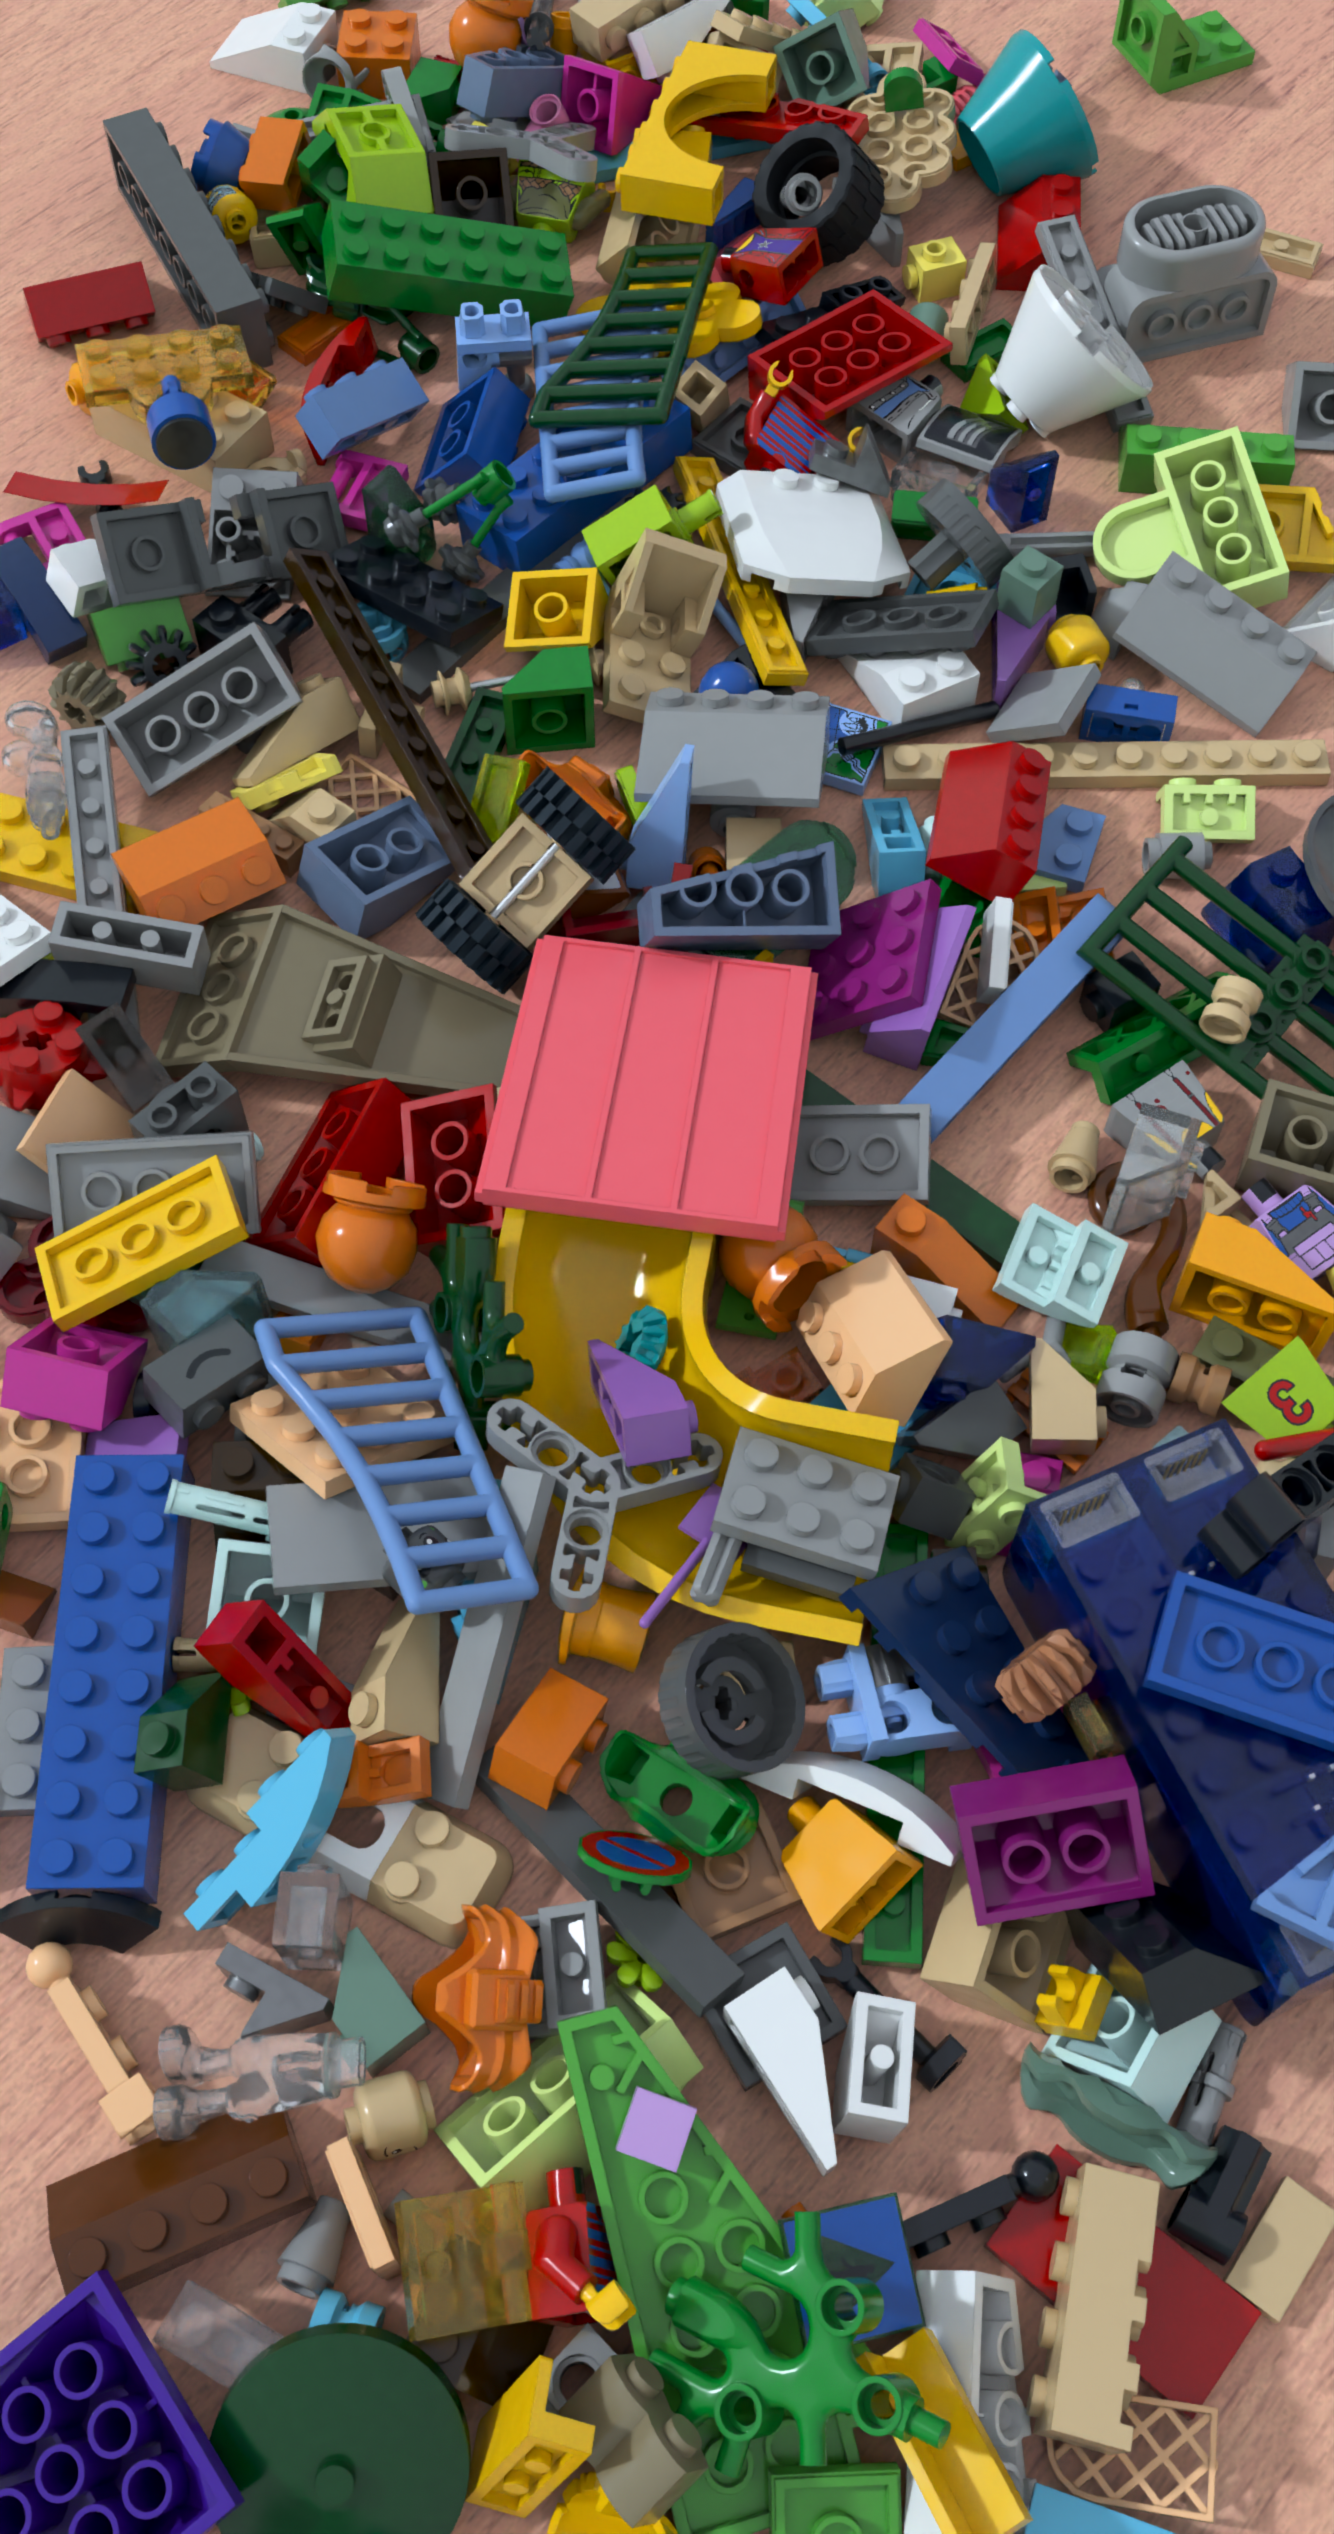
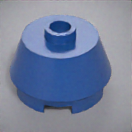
M211 118L203 130L204 134L209 136V139L205 138L200 151L195 152L191 173L196 184V190L198 192L203 191L206 196L216 186L228 184L244 192L239 185V170L246 162L249 152V139L229 121L222 123Z

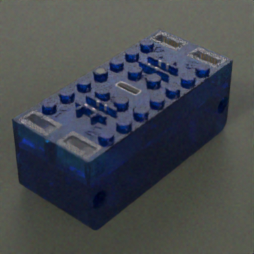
M1223 1418L1026 1504L1003 1566L1002 1575L1007 1592L1035 1642L1039 1638L1045 1637L1051 1631L1068 1629L1074 1638H1079L1090 1653L1088 1655L1097 1665L1095 1674L1091 1682L1084 1686L1081 1692L1075 1695V1698L1107 1757L1125 1756L1138 1787L1147 1846L1170 1888H1173L1263 1972L1266 1983L1232 1999L1243 2018L1250 2025L1258 2026L1334 1988L1333 1950L1250 1909L1255 1898L1334 1835V1752L1143 1687L1170 1584L1177 1570L1333 1623L1334 1592L1297 1533L1279 1544L1267 1559L1239 1581H1235L1196 1537L1197 1533L1209 1521L1226 1508V1503L1240 1489L1260 1475L1227 1420Z

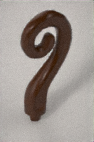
M1120 1161L1108 1165L1097 1173L1095 1181H1092L1089 1186L1088 1208L1092 1218L1102 1229L1113 1234L1127 1236L1142 1231L1150 1224L1153 1214L1151 1203L1146 1197L1139 1196L1134 1200L1130 1212H1119L1110 1204L1109 1198L1111 1193L1119 1188H1136L1149 1195L1156 1204L1161 1219L1160 1232L1151 1250L1128 1283L1124 1302V1317L1127 1331L1147 1332L1162 1338L1169 1330V1323L1161 1293L1164 1283L1175 1266L1184 1246L1187 1233L1186 1207L1175 1184L1160 1170L1142 1162Z

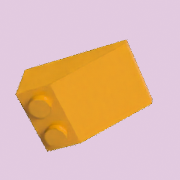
M1206 1212L1185 1261L1168 1310L1209 1324L1215 1315L1279 1350H1282L1295 1337L1299 1336L1315 1360H1317L1334 1331V1298L1257 1229L1243 1225L1233 1217L1217 1216Z

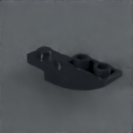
M875 276L867 280L822 292L818 307H812L763 322L755 338L765 347L872 289H875L899 307L904 305L906 297L892 286L888 279L882 276Z

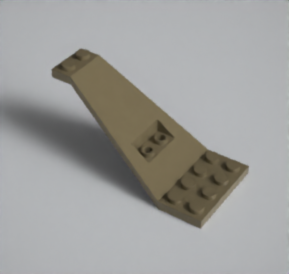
M284 904L221 913L209 918L205 927L211 955L200 995L180 992L151 1069L162 1079L185 1077L204 1061L209 1063L218 1073L242 1071L350 1086L386 1077L404 1093L436 1096L490 1083L501 1087L520 1005Z

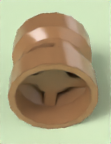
M1182 1351L1172 1381L1167 1388L1165 1399L1179 1405L1184 1402H1194L1199 1412L1215 1417L1229 1384L1232 1369L1220 1364L1207 1368L1205 1364L1200 1363L1197 1356Z

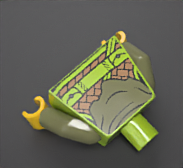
M519 159L518 175L509 176L514 220L518 221L519 227L565 233L566 243L573 242L578 231L584 230L602 211L611 213L616 195V189L613 191L606 190L605 183L600 182L598 189L595 191L594 182H575L564 179L529 160Z

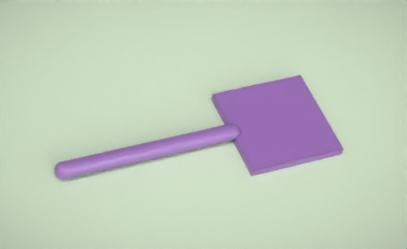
M712 1483L679 1524L678 1529L700 1543L639 1621L640 1627L646 1629L652 1624L704 1557L713 1535L710 1528L722 1490L717 1484ZM742 1542L735 1562L747 1548V1542Z

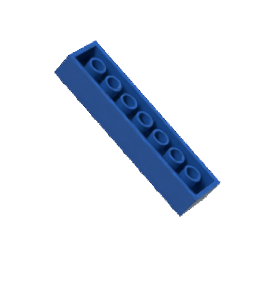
M184 1454L76 1455L26 1890L31 1895L58 1890L59 1898L73 1894L92 1897L93 1890L120 1894L147 1904H157L167 1788L134 1774L140 1716L177 1682L178 1673L173 1672L172 1656H179V1653L173 1651L175 1637H181L192 1518L171 1513L165 1514L164 1509L172 1479L195 1485V1478Z

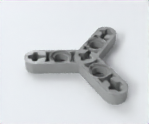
M567 122L531 132L458 123L445 125L444 147L447 150L463 151L507 148V158L529 160L570 181H596L598 158L588 153L594 150L596 127L592 125Z
M508 1398L500 1400L492 1405L487 1415V1441L497 1452L519 1468L557 1477L553 1494L566 1504L551 1570L549 1595L557 1607L569 1613L587 1611L597 1603L600 1596L615 1514L710 1486L719 1476L723 1459L722 1447L716 1439L707 1434L691 1433L692 1455H695L699 1461L707 1460L706 1466L699 1467L695 1460L688 1461V1456L627 1467L620 1452L599 1457L543 1414L520 1399ZM503 1422L510 1426L518 1422L521 1424L520 1430L510 1427L505 1431L501 1429V1423ZM525 1439L530 1442L527 1448H525ZM555 1448L567 1456V1461L560 1466H547L538 1459L537 1455L544 1449ZM647 1465L658 1470L661 1474V1479L653 1484H644L637 1481L631 1472L638 1466ZM577 1467H581L580 1475L575 1472ZM678 1468L677 1475H673L672 1470ZM598 1484L605 1486L604 1493L599 1490H595L591 1494L585 1492L586 1485L592 1488ZM578 1526H590L599 1532L601 1539L592 1545H581L571 1538L570 1532ZM574 1562L585 1564L580 1591L568 1589Z

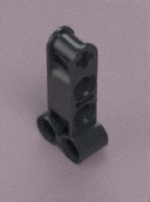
M1334 1433L1271 1476L1265 1471L1255 1477L1226 1503V1508L1197 1533L1196 1537L1235 1581H1239L1260 1565L1276 1550L1279 1544L1334 1506Z

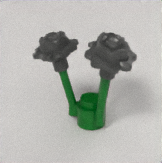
M495 459L474 477L462 484L447 485L441 476L435 480L431 478L424 481L426 489L422 491L423 509L419 507L409 513L404 509H400L393 502L388 504V517L383 521V528L392 544L398 548L407 546L416 553L419 551V528L429 523L428 518L432 517L434 521H440L443 526L449 523H459L456 505L465 498V495L472 492L475 499L481 505L488 506L492 504L495 507L473 539H467L463 547H453L445 544L443 547H440L438 552L444 559L441 566L442 571L450 573L454 579L464 584L469 580L474 583L482 580L485 574L479 567L476 558L482 550L480 545L502 512L513 504L509 493L516 488L511 472L502 462Z

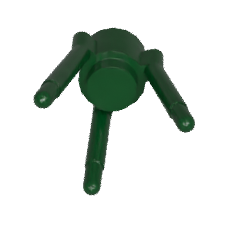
M387 308L406 330V333L398 342L400 358L403 357L410 370L414 369L419 374L428 373L438 362L439 348L426 338L406 318L400 309ZM380 349L375 358L380 360L384 359L387 363L399 359V357Z

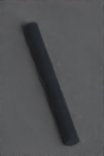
M989 701L839 738L837 747L839 753L844 756L995 719L999 713V707L995 701Z

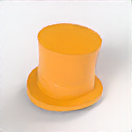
M584 1568L573 1585L572 1591H580ZM602 1581L600 1596L597 1603L591 1609L581 1613L563 1611L557 1643L558 1664L565 1665L569 1655L572 1654L597 1659L634 1673L650 1631V1626L646 1629L640 1627L639 1621L655 1601L656 1594L621 1588Z

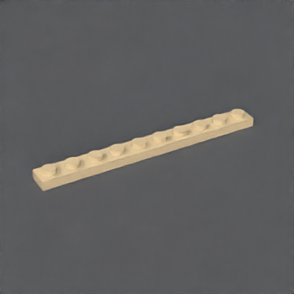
M1324 739L1018 743L1025 748L1037 750L1046 760L1051 762L1048 789L1158 788L1164 784H1169V780L1174 778L1196 779V785H1214L1215 780L1234 778L1240 779L1241 785L1327 786L1331 776ZM996 743L889 744L882 746L881 762L884 791L939 790L945 757L950 751Z

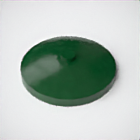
M357 2323L317 2325L287 2335L259 2353L233 2382L218 2411L209 2439L245 2500L244 2503L217 2525L221 2534H451L461 2514L467 2494L471 2458L470 2434L463 2406L452 2383L435 2361L418 2346L397 2334L371 2325Z

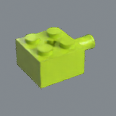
M654 484L581 532L597 568L612 586L645 528L694 543L691 533L718 516L724 515V511L711 489H708L706 493L679 510L676 507L672 508L656 484Z

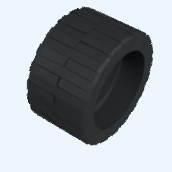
M824 121L800 125L797 129L786 133L778 143L776 142L766 158L764 157L759 172L755 177L752 202L754 203L755 216L763 228H817L823 267L835 262L839 263L850 254H854L873 233L872 230L878 224L881 209L884 206V180L880 176L881 172L877 165L845 130H841L838 125L828 124ZM839 172L835 187L830 196L813 213L799 218L798 215L782 206L780 192L794 175L809 173L816 177L818 181H821L826 176ZM795 190L796 201H798V193Z

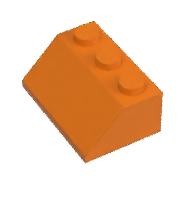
M239 797L110 854L139 915L190 924L203 922L287 883L266 837Z

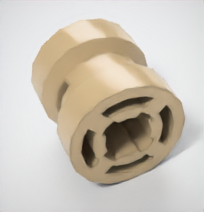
M1234 975L1222 976L1217 980L1212 991L1213 1003L1205 1006L1199 1020V1025L1202 1031L1214 1040L1222 1043L1238 1044L1243 1042L1251 1026L1249 1017L1257 1013L1263 999V993L1256 984L1248 979Z

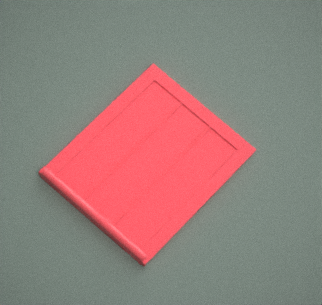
M544 935V939L537 938L474 1192L475 1201L482 1202L483 1205L770 1242H776V1240L785 1241L818 973L811 972L812 967L551 935Z

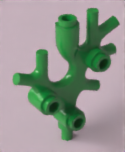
M820 2211L794 2212L795 2252L790 2258L782 2259L752 2244L748 2247L742 2259V2270L790 2293L801 2302L805 2309L810 2327L806 2347L797 2357L784 2359L774 2354L767 2345L761 2328L752 2313L741 2301L725 2290L697 2276H692L689 2279L681 2276L671 2286L665 2301V2313L672 2317L675 2327L722 2351L727 2361L726 2371L721 2377H712L659 2347L651 2353L648 2361L658 2370L663 2382L674 2387L680 2393L681 2402L675 2414H681L686 2417L696 2429L708 2419H715L718 2429L723 2434V2440L714 2468L720 2473L733 2478L739 2477L751 2440L767 2437L776 2432L782 2423L784 2408L793 2415L797 2424L801 2466L827 2465V2422L830 2417L838 2413L853 2415L857 2425L864 2432L872 2436L890 2434L905 2443L909 2442L914 2436L938 2450L944 2447L949 2437L951 2423L924 2409V2399L920 2396V2392L911 2378L899 2372L872 2376L864 2371L856 2361L852 2351L853 2341L857 2335L869 2333L879 2325L884 2313V2300L879 2288L871 2280L865 2277L836 2278L830 2273L824 2263L821 2247ZM854 2296L858 2304L857 2315L855 2314L852 2306ZM890 2393L893 2395L895 2400V2413L892 2411L889 2405Z

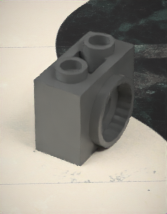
M206 1061L179 1082L164 1088L153 1098L148 1106L128 1120L134 1138L250 1131L238 1090Z

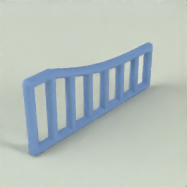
M666 306L620 308L618 313L666 311ZM601 310L540 321L532 326L536 395L538 390L564 363L550 364V359L569 356L585 335L548 342V338L589 330ZM669 328L608 331L605 336L668 334ZM659 352L601 354L591 356L587 361L657 358ZM650 376L597 378L567 385L648 382ZM644 400L595 402L558 410L643 407ZM551 404L550 410H554L555 404ZM642 425L591 427L556 434V428L539 429L544 498L549 503L641 487L646 482ZM626 439V446L558 458V452ZM627 464L628 471L560 483V476Z
M414 1306L264 1318L255 1323L254 1333L267 1371L294 1400L327 1441L353 1481L373 1521L391 1563L406 1608L410 1613L414 1615L531 1600L537 1596L539 1584L430 1320L423 1308ZM410 1328L416 1343L284 1354L279 1339ZM424 1363L430 1379L312 1390L299 1374ZM439 1400L446 1417L342 1427L329 1410ZM455 1438L461 1455L368 1465L358 1448ZM470 1477L477 1495L390 1505L381 1486ZM487 1517L494 1536L409 1547L400 1527ZM503 1558L511 1579L425 1590L418 1569Z

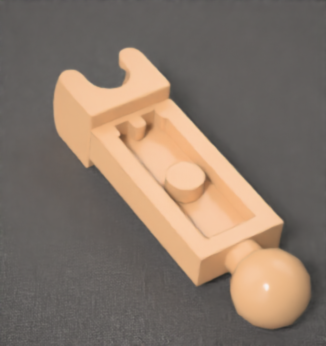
M46 1942L37 1945L29 1954L26 1962L28 1979L38 1988L49 1989L47 1991L108 2093L99 2100V2104L121 2139L125 2138L129 2145L132 2146L171 2118V2115L152 2083L139 2072L134 2076L132 2075L131 2070L137 2067L139 2063L120 2034L111 2040L101 2023V2020L106 2018L109 2013L91 1985L81 1990L72 1980L70 1975L73 1968V1959L70 1951L58 1942Z

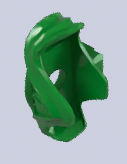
M620 1730L614 1735L600 1756V1774L609 1797L627 1811L632 1821L639 1823L654 1837L705 1857L724 1856L732 1854L745 1846L757 1829L759 1803L755 1794L739 1778L721 1780L712 1776L708 1777L701 1774L697 1769H693L683 1757L679 1756L672 1742L669 1745H659L649 1742L627 1730ZM676 1787L689 1789L692 1793L690 1808L681 1815L671 1816L666 1814L663 1809V1800L666 1794Z

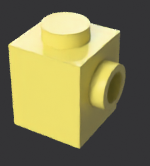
M952 236L909 246L907 263L902 269L904 285L907 290L912 291L918 303L959 295L961 280L965 279L967 260Z

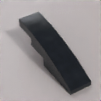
M40 959L0 987V1018H6L17 1011L34 1008L40 1002L51 1001L61 1004L64 1012L72 1014L79 1021L83 1012L123 1019L137 980L134 969L89 962Z

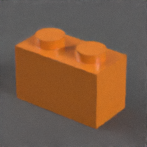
M260 116L256 131L250 136L249 152L245 165H242L239 170L240 188L253 201L256 209L284 211L296 208L302 190L297 157L312 142L304 120Z
M550 1667L495 1744L488 1778L547 1810L560 1791L567 1795L574 1787L583 1768L580 1760L586 1751L594 1755L603 1743L609 1729V1724L603 1721L609 1698Z

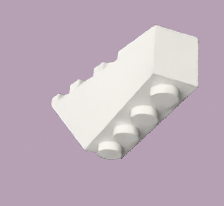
M916 2270L915 2292L922 2323L914 2325L913 2334L923 2327L933 2331L1024 2504L1029 2509L1034 2483H1037L1035 2478H1026L1022 2438L1031 2435L1030 2416L1026 2414V2407H1024L1021 2398L1017 2394L1015 2376L1024 2370L1015 2280L979 2271ZM907 2465L905 2507L903 2510L904 2534H942ZM1024 2527L1013 2534H1023Z

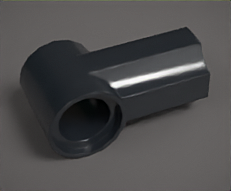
M1226 2125L1219 2129L1212 2144V2147L1220 2148L1217 2159L1200 2178L1185 2188L1166 2228L1167 2232L1222 2266L1227 2264L1242 2238L1248 2222V2216L1244 2214L1272 2154L1254 2137Z

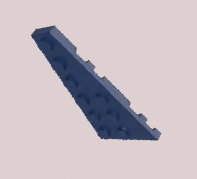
M965 1545L853 1586L838 1597L851 1613L858 1608L878 1629V1632L873 1637L887 1652L895 1648L915 1670L914 1682L976 1749L984 1745L1003 1766L998 1773L1001 1777L1090 1761L1060 1708L1040 1722L1023 1723L1016 1713L1012 1714L1001 1700L1003 1697L995 1688L997 1677L1000 1675L1001 1670L1018 1657L1025 1648Z

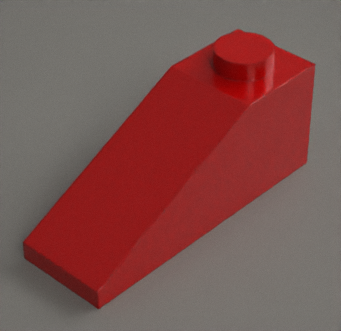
M264 1599L226 1603L194 1644V1647L232 1686L303 1736L307 1737L320 1728L349 1727L351 1729V1722L348 1717L351 1692Z

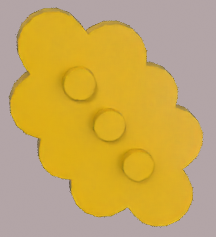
M692 282L631 285L629 290L691 287ZM714 282L708 284L686 359L697 358L711 352L719 342H739L755 335L761 329L763 323L759 305L754 301L742 299L739 287L733 283ZM609 295L595 297L584 302L578 307L576 314L601 310ZM685 305L666 306V311L684 310ZM669 328L668 334L677 333L678 328ZM589 330L580 331V332H582L583 334L586 335ZM671 351L659 352L657 358L671 353Z

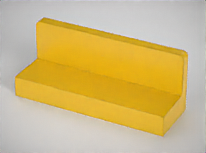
M921 2328L882 2356L865 2351L855 2358L862 2369L872 2376L899 2372L911 2378L916 2384L920 2396L924 2399V2409L951 2423L949 2437L941 2450L914 2436L907 2443L893 2436L942 2534H1013L1033 2521L931 2329ZM890 2393L889 2405L892 2411L895 2413V2400L893 2395Z
M539 2355L480 2419L475 2438L465 2502L525 2519L592 2454L596 2426L545 2411L553 2366L552 2358Z

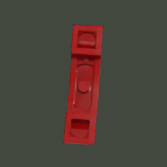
M359 317L349 324L323 351L306 382L301 408L306 403L304 396L316 386L324 384L326 388L332 387L344 375L350 372H355L357 376L361 375L372 365L379 349L367 317ZM304 431L316 464L325 466L328 458L322 460Z

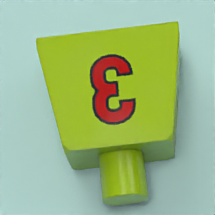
M1299 1336L1295 1337L1221 1402L1229 1411L1266 1439L1334 1427L1331 1423L1334 1420V1387Z

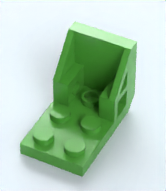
M1120 0L1112 44L1159 95L1252 65L1255 50L1217 10L1182 20L1177 11L1166 0Z

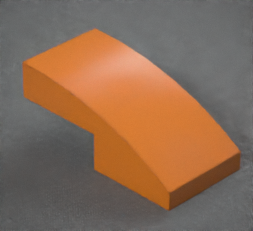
M417 1735L370 1746L355 1740L350 1771L337 1809L391 1804L432 1797L429 1740Z

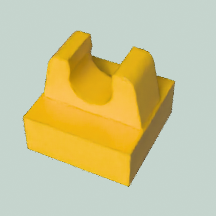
M1050 1964L1047 1972L1052 1977L1045 1994L1039 1993L1036 2002L1039 2011L1034 2022L1047 2034L1094 2042L1114 1987L1102 1975L1083 1973L1071 1966Z

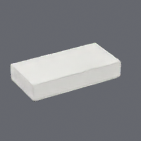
M996 896L983 914L976 1002L993 1004L1007 989L1014 902H1012L1011 898Z

